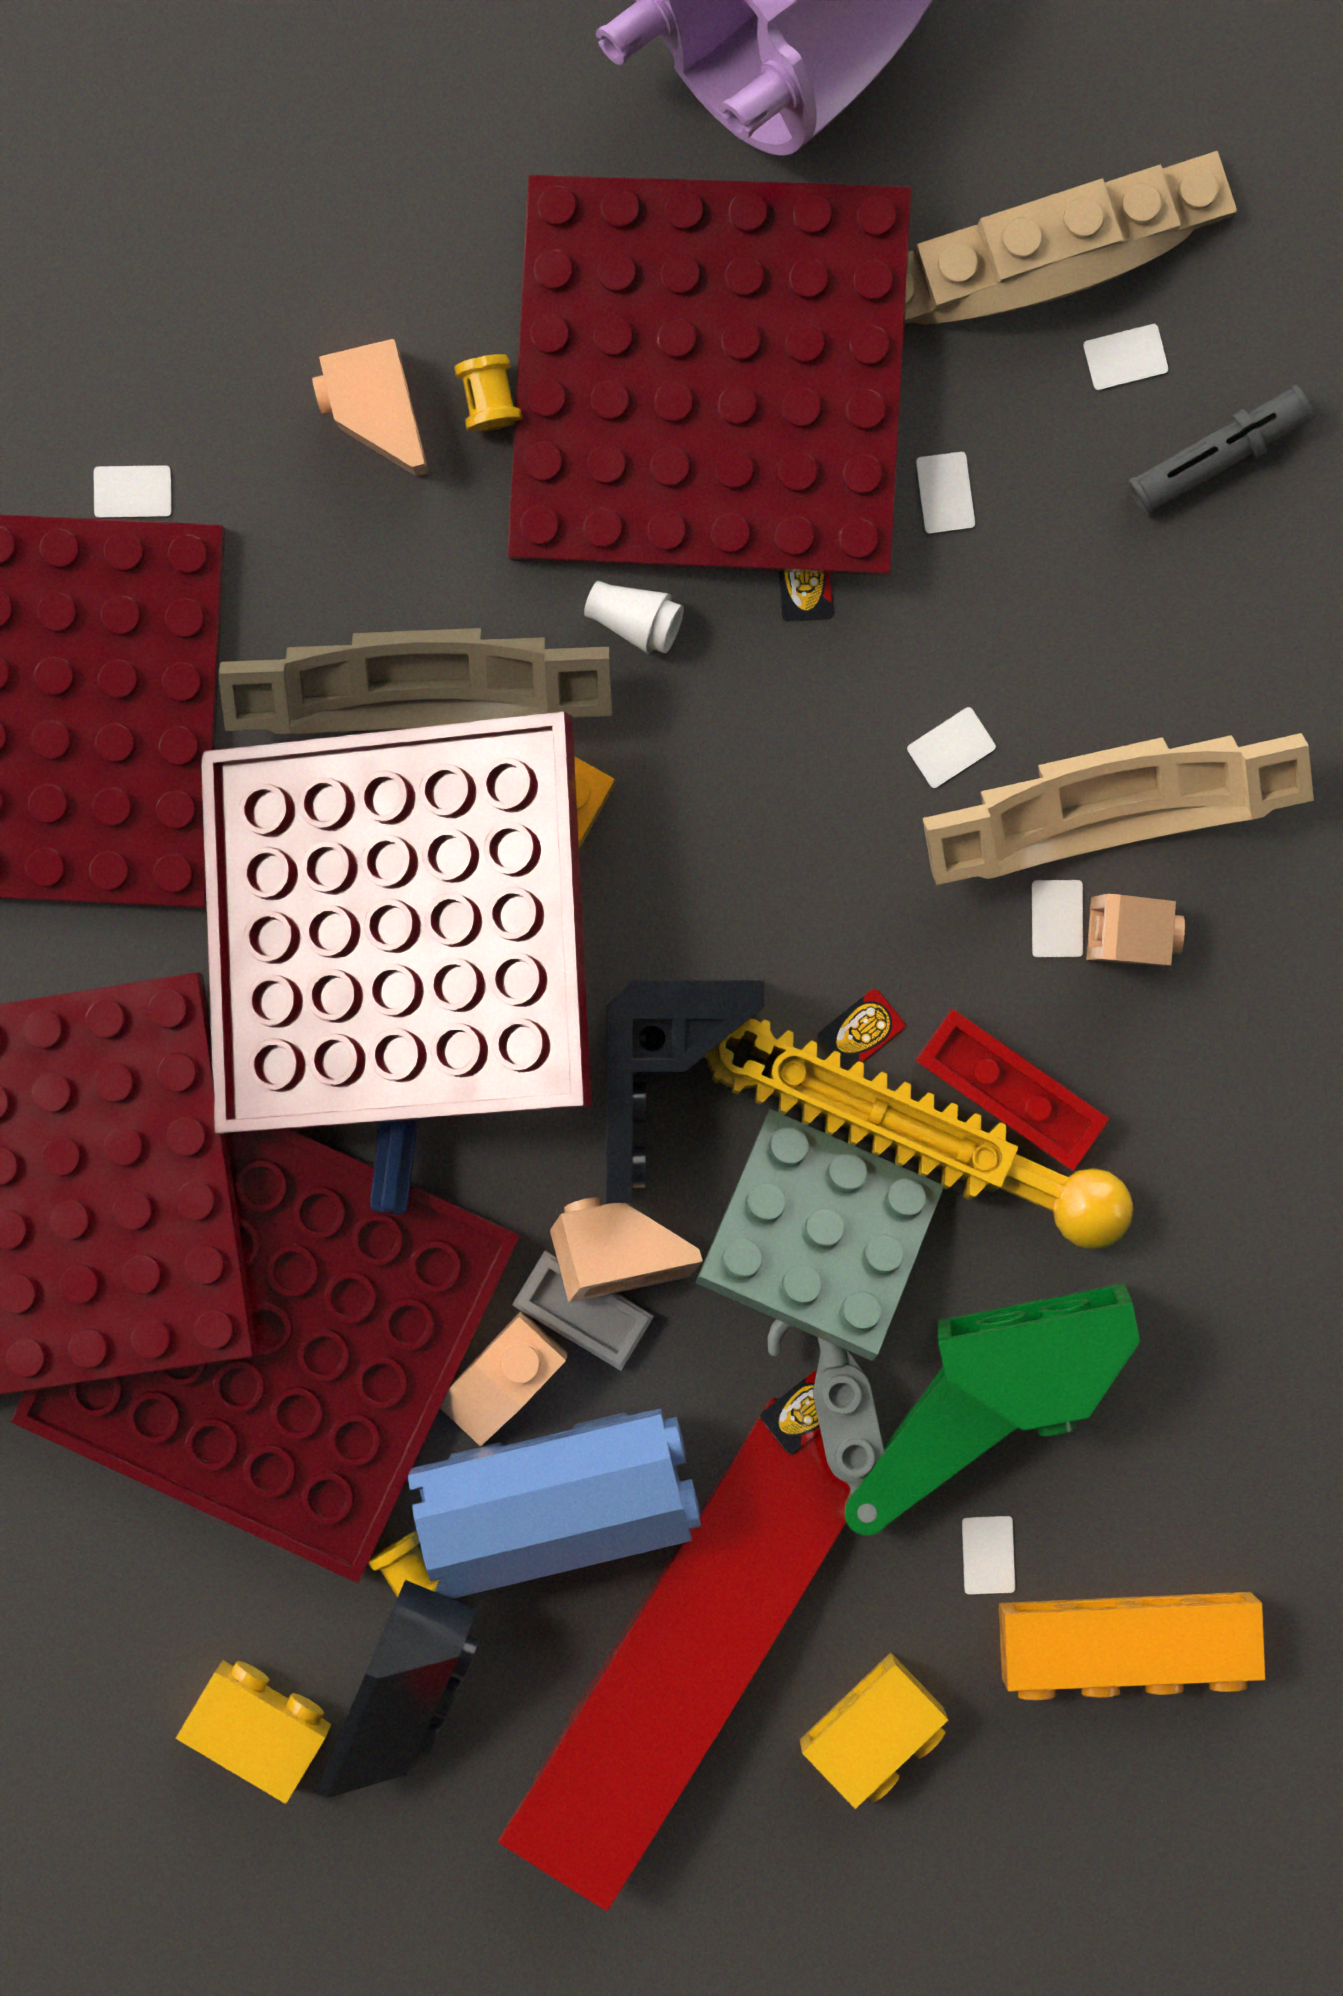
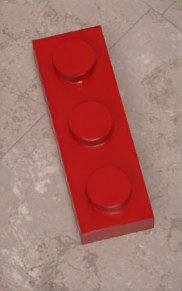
M954 1009L949 1010L914 1060L1072 1171H1074L1110 1119Z

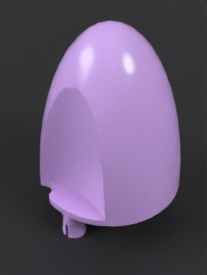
M636 0L637 2L608 24L596 30V37L600 39L598 43L604 54L617 65L624 64L630 56L656 36L660 37L665 41L674 57V68L696 98L719 122L735 136L761 151L774 155H789L799 150L829 125L880 74L903 46L933 0Z

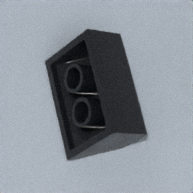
M408 1580L404 1581L316 1790L317 1794L329 1798L405 1776L417 1751L427 1755L430 1754L444 1720L433 1714L436 1712L447 1716L461 1682L460 1679L451 1676L453 1672L460 1676H465L479 1642L478 1639L468 1635L477 1609Z

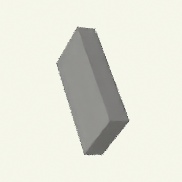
M547 1249L543 1252L512 1304L620 1371L654 1317L653 1313L619 1293L568 1303L557 1256Z

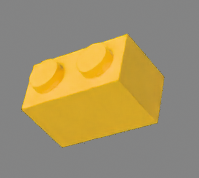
M890 1652L799 1740L802 1754L856 1809L867 1798L874 1803L886 1795L899 1779L896 1770L913 1754L920 1759L932 1751L946 1733L942 1726L948 1721L944 1707Z
M222 1660L175 1739L286 1804L321 1747L332 1724L322 1719L324 1711L308 1698L296 1693H292L287 1698L268 1687L269 1678L256 1667L243 1661H236L233 1666Z

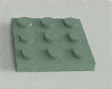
M769 1109L695 1283L873 1361L880 1351L943 1187H941L940 1183L919 1176L915 1172L899 1167L888 1160L874 1156L872 1153Z

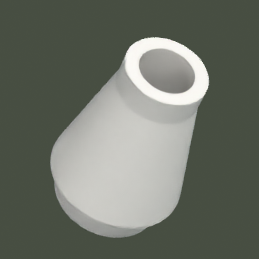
M599 580L593 585L584 609L586 617L603 624L647 654H650L653 649L662 653L669 651L678 634L684 613V606L672 602L671 594L609 585Z

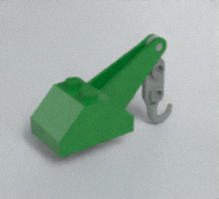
M1125 1282L937 1320L938 1343L943 1367L885 1445H883L871 1384L867 1375L850 1351L818 1338L821 1352L813 1397L829 1468L836 1477L847 1482L850 1486L851 1491L845 1503V1519L848 1526L854 1532L861 1535L869 1536L879 1533L907 1509L1018 1427L1024 1431L1037 1428L1040 1436H1052L1070 1432L1077 1428L1076 1420L1089 1418L1140 1343L1133 1303ZM777 1319L772 1323L767 1337L768 1352L771 1356H778L780 1354L781 1340L784 1334L793 1328V1326Z

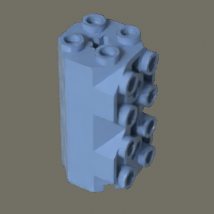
M661 1408L634 1415H628L623 1412L575 1424L572 1430L510 1445L499 1442L451 1454L448 1460L411 1468L408 1474L410 1490L423 1487V1489H420L422 1502L413 1504L412 1508L430 1581L439 1579L435 1592L454 1599L692 1541L691 1529L701 1527V1514L692 1479L680 1481L676 1465L686 1463V1452L677 1416L664 1419Z

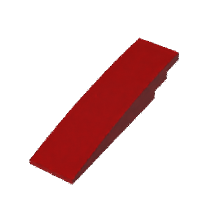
M771 1397L763 1411L777 1401V1399ZM760 1416L758 1417L701 1507V1527L691 1529L692 1541L678 1544L572 1711L568 1724L538 1769L532 1785L499 1836L498 1843L605 1911H608L676 1803L846 1523L845 1503L851 1491L850 1486L847 1482L836 1477L829 1468L821 1431L794 1453L788 1454L761 1420Z

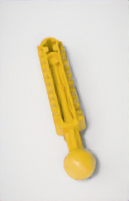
M748 1019L704 1056L708 1060V1066L713 1073L712 1080L715 1083L722 1082L727 1087H732V1093L738 1095L743 1089L755 1087V1103L762 1105L773 1095L779 1098L778 1113L785 1115L794 1105L802 1108V1124L808 1126L817 1116L825 1118V1134L832 1136L843 1126L849 1129L848 1144L855 1146L864 1137L872 1139V1155L878 1157L890 1147L895 1150V1165L902 1167L911 1158L919 1160V1176L926 1177L934 1168L942 1170L941 1187L945 1189L950 1188L960 1178L964 1180L963 1198L967 1200L976 1197L982 1189L991 1193L1002 1189L1052 1211L1055 1224L1062 1235L1078 1247L1091 1250L1110 1247L1122 1239L1131 1226L1134 1212L1131 1194L1123 1181L1109 1171L1091 1168L1079 1170L1069 1177L1017 1155L1018 1146L1006 1141L1005 1124L1000 1122L988 1133L981 1130V1115L975 1113L964 1123L958 1120L957 1104L951 1103L942 1112L934 1109V1094L928 1092L917 1102L911 1099V1084L904 1082L895 1092L887 1089V1073L881 1071L872 1081L864 1078V1063L858 1061L848 1071L840 1068L841 1053L834 1051L827 1059L822 1060L817 1057V1042L812 1040L802 1050L793 1047L794 1032L787 1030L777 1040L770 1031V1022L765 1019L762 1022L756 1019ZM741 1039H747L753 1043L750 1053L754 1057L766 1061L770 1054L778 1057L769 1069L768 1076L766 1077L762 1075L765 1065L756 1061L748 1060L743 1068L734 1066L732 1064L734 1053L725 1048L726 1044L736 1047Z

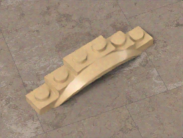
M1218 150L1166 168H1162L1160 164L1108 182H1104L1102 178L980 218L977 225L917 244L915 250L909 251L905 324L911 322L921 325L937 324L989 316L1066 297L1107 282L1151 261L1183 242L1194 229L1233 217L1237 212V208Z
M1302 733L1238 747L1234 738L1230 735L1172 749L1167 747L1163 737L1038 765L1039 779L981 791L983 805L923 818L931 872L936 885L976 876L985 879L995 878L1040 864L1118 845L1195 829L1262 818L1274 809L1314 801L1309 745Z

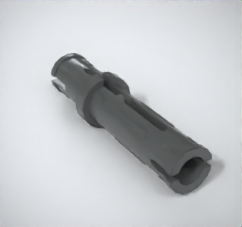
M1296 384L1249 413L1241 409L1230 416V424L1195 444L1184 448L1174 456L1139 476L1130 478L1127 484L1132 496L1142 512L1148 516L1153 513V510L1193 487L1204 483L1209 478L1242 459L1250 456L1255 460L1267 453V445L1303 424L1314 421L1313 409L1303 391Z

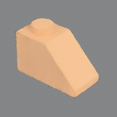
M395 339L320 356L323 375L313 377L312 380L321 415L333 413L334 420L341 431L413 475L429 474L400 352Z
M1103 894L1091 897L1086 960L1171 966L1172 953L1181 954L1185 935L1184 916L1175 915L1176 901L1119 894Z
M599 1197L582 1199L568 1204L564 1207L565 1213L560 1214L550 1229L568 1303L687 1278L703 1262L700 1249L628 1204L610 1203L603 1205Z
M520 1311L451 1384L440 1409L481 1447L566 1361L568 1352L526 1313Z

